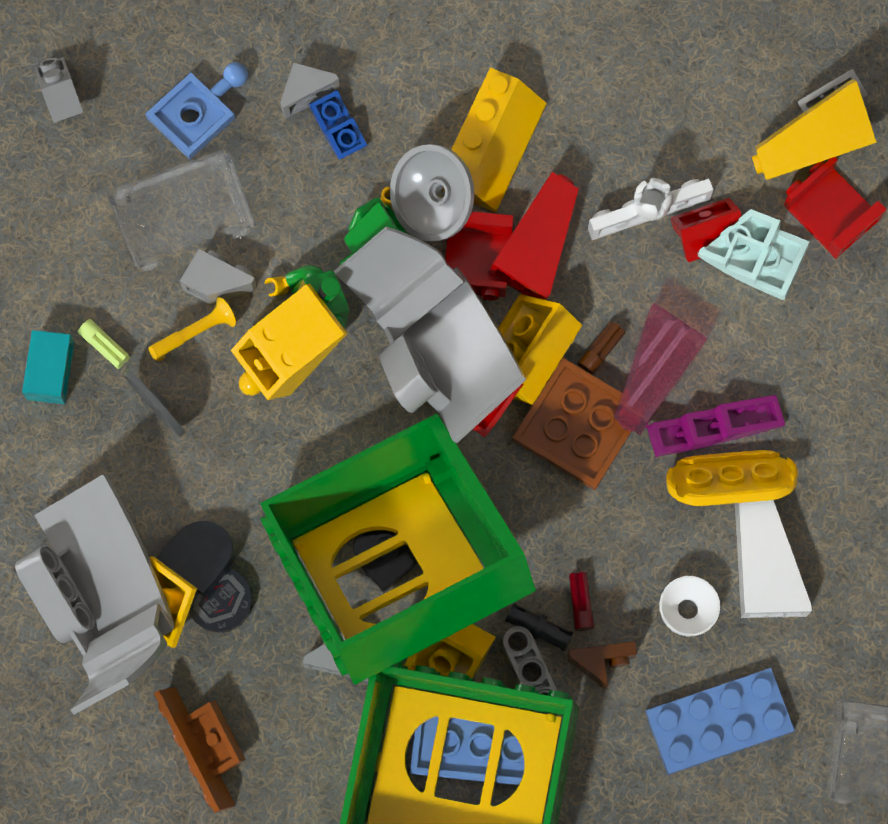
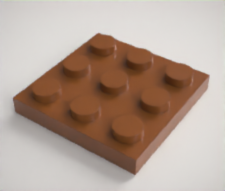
M562 358L515 432L512 441L595 491L645 412L646 407Z

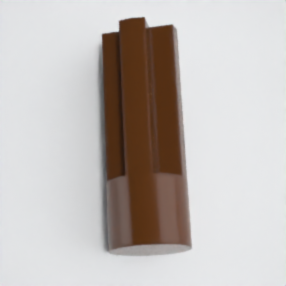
M610 322L577 362L584 371L593 375L626 334V331L618 323Z

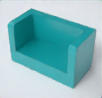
M32 330L22 393L27 400L57 404L66 403L75 346L71 334Z

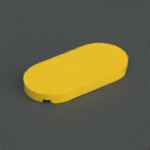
M771 450L695 455L682 458L676 462L675 467L669 468L666 475V486L669 494L674 499L693 506L776 500L789 495L796 488L798 469L793 460L788 457L787 460L781 458L780 453Z

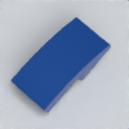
M337 90L308 105L339 160L367 146L354 118H351Z

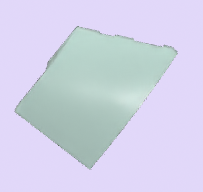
M750 209L739 218L736 224L726 228L707 247H702L699 250L698 257L733 278L785 301L809 248L810 241L780 230L781 220Z

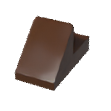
M635 641L571 649L567 653L568 661L604 689L608 686L605 663L610 662V667L630 665V659H635L637 655Z

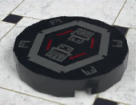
M229 569L207 597L196 591L189 613L194 622L206 631L217 633L231 632L241 626L250 615L253 602L251 588L241 574L234 569Z

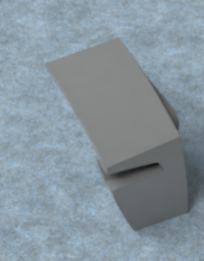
M106 473L35 514L34 516L44 531L51 547L43 545L19 559L15 564L16 573L53 636L63 644L74 640L83 655L82 666L88 674L89 684L76 704L70 709L73 715L128 686L142 675L165 649L167 642L163 636L171 632L175 625L145 547Z

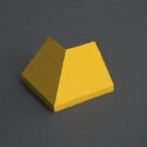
M149 557L175 624L174 629L163 637L169 647L176 648L197 588L157 558Z

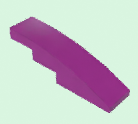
M777 395L720 404L714 409L687 413L681 418L654 422L647 426L655 457H660L785 426Z

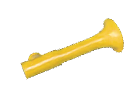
M216 298V307L210 314L149 346L152 358L156 361H162L168 352L215 325L228 324L230 327H235L234 313L223 298Z

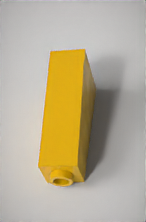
M853 79L846 82L756 145L757 155L751 157L757 174L764 173L765 179L768 180L877 143L857 81Z

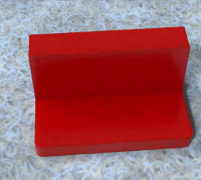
M726 198L670 217L674 231L681 238L685 259L688 262L701 259L698 257L699 250L702 247H707L717 239L726 228L736 224L741 217V211L730 198Z

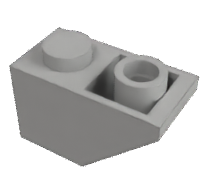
M64 57L60 59L48 58L42 61L39 66L34 67L53 123L83 113Z
M200 249L196 252L180 280L183 291L210 305L215 304L218 297L228 300L253 293L257 285L253 273L246 267L241 265L233 267L226 263V259L217 252L209 250L206 253Z

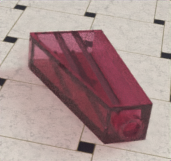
M653 303L643 323L613 418L618 420L624 429L634 431L641 436L698 357L708 338Z

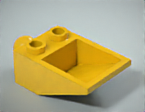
M311 284L303 286L249 329L231 349L232 353L246 370L239 378V388L244 394L254 396L262 392L267 400L291 395L348 334Z

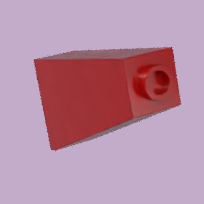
M551 172L488 273L499 280L507 282V285L523 295L546 300L551 293L579 188L574 186L570 178Z

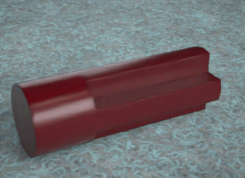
M587 572L569 574L575 631L594 629Z

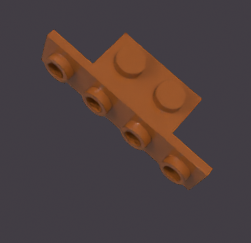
M176 687L155 692L154 695L158 701L159 711L167 718L173 730V738L177 745L182 748L188 760L189 770L197 778L203 790L206 803L213 809L214 813L236 806L221 775L246 759L217 702H208L189 714Z

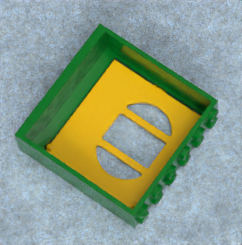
M438 414L260 503L265 514L260 520L275 552L278 553L289 578L291 577L300 599L306 605V609L314 625L317 626L328 651L331 652L342 676L349 674L354 685L536 591L523 550L457 444L452 440ZM374 530H386L397 533L396 536L332 567L338 551L355 536ZM402 545H408L423 574L352 609L337 579ZM295 548L297 549V551H298V553H299V555H300L302 561L304 562V564H305V566H306V568H307L309 574L311 575V577H312V579H313L315 585L317 586V588H318V590H319V592H320L322 598L324 599V601H325V603H326L328 609L330 610V612H331V614H332V616H333L335 622L337 623V625H338V627H339L341 633L343 634V636H344V638H345V641H344L343 637L341 636V634H340V632H339V630H338L336 624L334 623V621H333V619H332L330 613L328 612V610H327V608H326V606H325L323 600L321 599V597H320V595H319L317 589L315 588V586H314V584H313V582H312L310 576L308 575V573H307V571H306V569H305L303 563L301 562V560H300V558H299V556H298V554H297ZM428 586L424 600L382 622L373 624L361 620L401 598Z
M398 662L369 677L340 824H365L375 771L377 772L367 824H542L562 718L555 715L563 716L543 821V824H558L580 707L572 700L573 697H570L569 693L549 690L548 695L539 694L540 691L535 690V687L515 684V689L506 688L502 681L483 677L481 683L473 682L474 679L469 678L467 674L449 671L448 677L441 676L440 672H436L434 668L416 665L415 671L408 670L407 666ZM393 684H394V685L405 686V687H410V688H416V689L426 690V691H432V692L442 693V694H448V695H453V696H458V697H464V698H469V699H474V700H480V701H485V702H490V703H496V704H501V705H507V706H512V707H517V708H523V709H528V710H533V711H539V712L548 713V714L537 713V712H532V711H527V710H521V709H516V708H511V707H505V706H500V705H495V704H489V703H484V702H479V701H473V700H468V699H463V698H457V697H452V696H447V695H441V694H436V693H431V692H425V691H420V690H415V689H409V688H404V687L395 686V687H394V692H393V697H392V702H391V707H390V712H389V717H388V722H387V727H386V732H385V737H384V742H383V747H382V752L379 753ZM438 717L424 792L421 793L409 777L406 767V751L416 729L429 719ZM451 718L494 726L479 805L437 798L435 796L447 730ZM506 730H509L517 738L522 748L524 773L517 790L503 803L493 807L491 802L504 734Z

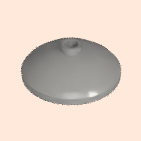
M427 144L411 149L399 160L392 174L390 183L392 208L402 227L418 239L441 241L454 236L464 227L473 208L474 185L468 167L457 153L442 145ZM443 187L445 189V196L442 194Z

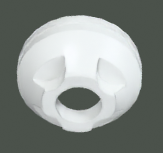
M683 576L670 582L664 589L660 598L659 609L662 620L671 631L686 637L698 636L710 630L717 621L720 612V600L713 586L707 581L695 576ZM684 600L693 601L697 606V615L691 619L683 618L678 612L679 603Z

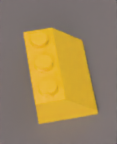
M519 294L498 327L526 378L522 383L524 385L514 397V400L533 405L582 327V324L560 303Z

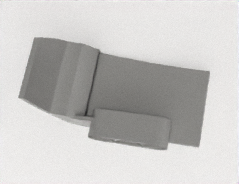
M385 227L334 270L335 275L372 311L377 322L386 333L390 345L380 352L378 357L399 403L408 412L413 413L427 401L440 413L452 440L456 444L526 380L505 339L464 274L458 267L452 269L447 264L443 254L426 242L399 230Z

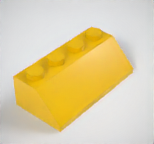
M491 67L451 150L461 157L470 171L474 185V204L496 213L547 103L521 80Z

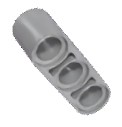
M520 626L507 630L502 641V651L517 684L535 687V690L540 691L539 694L548 695L549 690L557 691L529 630ZM519 636L525 640L526 648L522 651H514L510 648L508 640L511 637ZM528 666L535 667L540 673V678L537 681L529 682L522 676V670ZM529 710V711H532V712L548 714V713H544V712Z

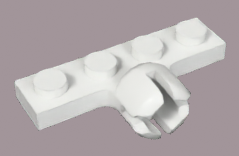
M650 178L649 183H646L644 180L637 186L634 200L625 203L621 209L612 212L606 209L592 216L588 225L591 239L595 240L650 220H659L668 214L709 201L713 193V187L709 179L703 181L693 179L684 183L680 189L670 191V185L662 179Z

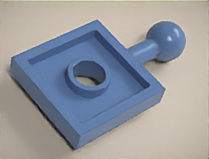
M239 62L228 64L223 72L224 78L210 90L192 73H189L145 114L146 118L191 160L235 119L234 113L219 98L231 87H240L246 83L248 71L243 64ZM187 110H195L199 113L198 119L191 123L183 121L182 115Z

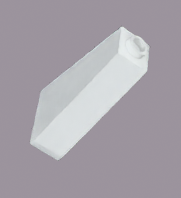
M774 500L735 503L741 618L808 616L812 612L811 602Z

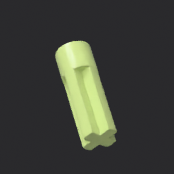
M88 319L79 328L78 334L96 348L117 369H120L129 360V354L112 340L92 319Z

